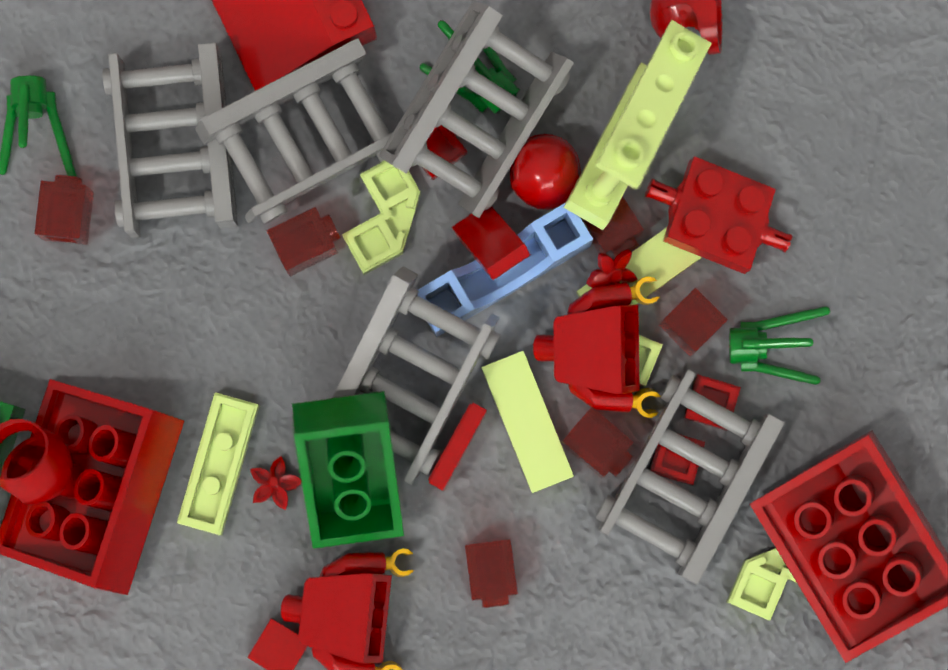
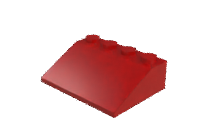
M212 0L255 91L357 38L362 46L377 39L374 24L362 0Z
M49 379L35 424L53 432L65 442L70 450L72 475L67 487L58 497L39 505H26L11 494L0 527V554L92 588L128 595L184 420ZM33 432L31 434V437L38 436Z
M873 430L838 449L750 503L751 508L845 663L948 607V553Z

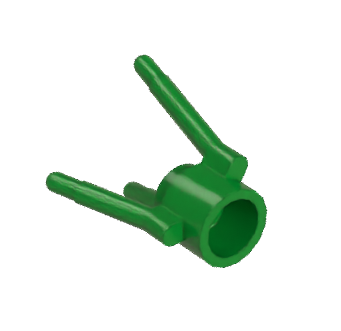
M440 20L438 27L450 40L454 31L444 20ZM490 47L483 49L493 67L488 69L477 57L474 62L475 70L516 96L520 91L514 84L517 79L506 69L495 50ZM422 63L419 67L427 75L432 69L431 66ZM466 87L459 88L456 94L471 102L481 113L487 108L495 115L502 110Z
M18 76L10 80V95L6 96L7 113L0 151V175L7 173L16 117H18V146L25 148L28 137V120L42 117L43 109H46L69 180H75L76 172L56 108V93L47 91L45 78L39 76Z
M830 308L810 309L757 322H740V328H730L729 330L730 364L741 363V372H760L818 385L821 381L818 376L758 362V359H767V349L811 347L814 344L812 338H767L766 332L758 331L829 315Z

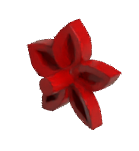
M627 249L619 253L614 260L606 253H598V266L600 269H596L590 274L586 284L594 288L619 284L620 282L630 283L638 280L630 269L625 268L631 259L632 252Z
M280 456L272 463L270 473L262 468L250 469L254 480L261 484L255 491L253 503H263L272 496L274 503L286 511L289 501L286 491L295 490L302 482L295 475H285L286 465L282 456Z

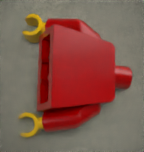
M646 276L638 280L634 286H629L628 283H619L590 289L569 305L567 315L555 317L553 322L554 335H537L533 343L535 359L541 362H554L555 380L568 384L570 392L593 409L630 412L631 408H634L644 417H655L659 413L657 410H646L641 406L642 400L645 397L661 396L652 388L640 389L639 304H631V301L636 300L642 305L656 302L659 297L644 298L640 293V287L643 283H652L657 280Z
M402 548L395 551L391 556H385L383 552L345 554L324 566L319 577L307 578L304 583L303 596L288 594L284 597L281 605L283 621L300 623L298 636L300 644L311 647L313 657L327 670H403L394 661L383 662L392 575H384L385 570H390L397 577H405L414 572V570L401 571L395 565V559L398 555H413L412 551ZM375 663H382L379 667L375 666Z

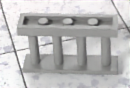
M473 0L379 157L406 174L411 166H416L417 164L464 192L458 205L480 218L483 211L489 209L496 201L500 183L554 95L559 94L567 85L570 78L569 71L574 62L554 52H550L546 61H543L499 32L498 23L503 16L488 5ZM490 47L535 77L522 100L475 71L474 62L482 49ZM466 86L511 115L498 139L451 110L450 102L459 88ZM442 125L488 154L475 177L470 176L427 149L426 141L435 127Z
M358 38L202 118L196 126L195 130L204 145L216 139L219 145L224 144L256 199L258 205L252 207L244 216L248 224L259 218L262 219L264 224L279 218L288 212L285 204L375 156L378 157L380 162L385 161L379 155L392 133L390 134L356 74L360 71L357 65L367 54ZM332 78L336 84H342L374 143L353 154L318 95L321 92L318 85ZM295 98L297 104L303 103L336 162L314 175L279 115L282 112L280 105ZM253 119H256L258 124L264 123L297 184L275 196L240 136L243 132L240 126Z
M216 43L198 44L199 58L192 59V64L125 71V63L117 53L108 54L109 68H103L102 75L106 95H112L122 199L115 200V216L118 227H124V231L131 238L141 237L139 220L207 213V217H215V222L220 229L238 227L232 159L224 144L219 145L215 139L207 143L208 146L200 147L198 152L133 158L131 132L198 125L202 118L226 106L222 56ZM194 82L195 86L202 85L203 102L196 103L194 108L129 114L128 88ZM202 169L203 173H210L212 190L205 191L203 196L137 202L135 176Z
M402 266L392 276L332 398L359 395L360 391L365 394L369 391L373 393L385 391L386 400L432 424L422 446L390 430L393 452L413 462L404 479L405 482L412 485L420 472L427 476L440 454V451L433 447L479 357L483 356L487 359L490 357L501 334L493 331L500 317L494 314L489 316L482 329L419 297V291L412 288L419 274ZM410 312L472 345L462 368L460 369L398 336L399 330L393 328V325L399 313L407 315ZM388 352H391L451 384L452 387L442 407L440 408L378 375L380 370L373 367L379 353L387 355Z
M686 370L680 378L674 374L670 378L660 397L667 402L616 497L614 498L608 494L595 518L601 521L598 531L605 535H609L614 524L676 557L675 563L681 565L677 575L698 585L785 422L770 414L762 415L759 421L754 418L751 421L744 419L691 390L689 386L696 374ZM679 404L741 437L740 442L746 446L738 461L731 458L728 462L668 429L667 427ZM660 444L720 477L718 482L723 484L724 487L717 500L714 501L709 498L708 501H705L645 468L657 445ZM636 484L698 517L697 522L703 526L695 541L689 538L683 541L625 509L624 506Z

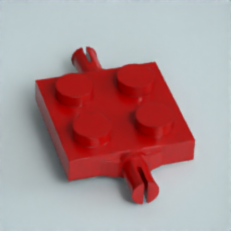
M696 156L688 162L683 180L676 189L655 179H651L648 184L645 197L669 205V223L663 238L665 243L743 274L751 270L757 248L762 243L779 249L784 253L791 244V234L769 226L768 213L776 191L772 187Z

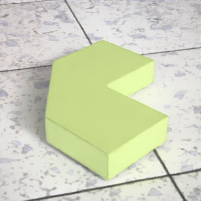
M386 161L360 174L380 214L342 234L364 275L404 253L421 195L409 171L406 174Z
M773 548L743 561L726 602L770 621L787 579L795 583L797 582L777 549Z

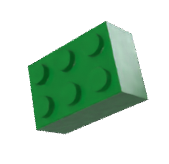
M385 391L293 403L294 440L313 549L404 536Z

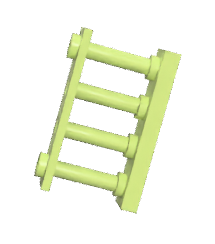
M671 20L648 65L641 62L635 70L563 208L604 230L610 222L627 186L629 185L634 189L639 187L712 44L711 42Z

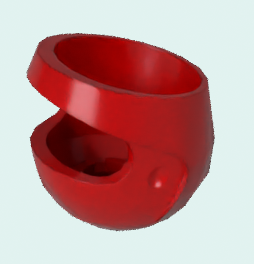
M651 0L650 21L660 38H662L667 26L673 20L685 28L694 27L699 31L702 38L711 42L712 44L707 51L709 55L721 53V0Z
M538 134L529 137L510 167L511 187L517 197L528 206L539 210L556 209L566 203L581 175L580 161L575 149L563 138L552 134Z
M11 419L0 424V444L8 436L20 431H31L38 436L24 440L7 456L2 467L0 487L26 505H39L58 497L67 487L72 475L70 450L65 442L53 432L29 420Z

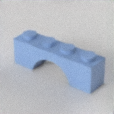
M564 203L530 223L517 234L531 255L498 278L492 280L475 260L462 267L452 269L418 289V296L466 321L590 248L593 238L582 219L563 208ZM427 322L436 338L446 332Z

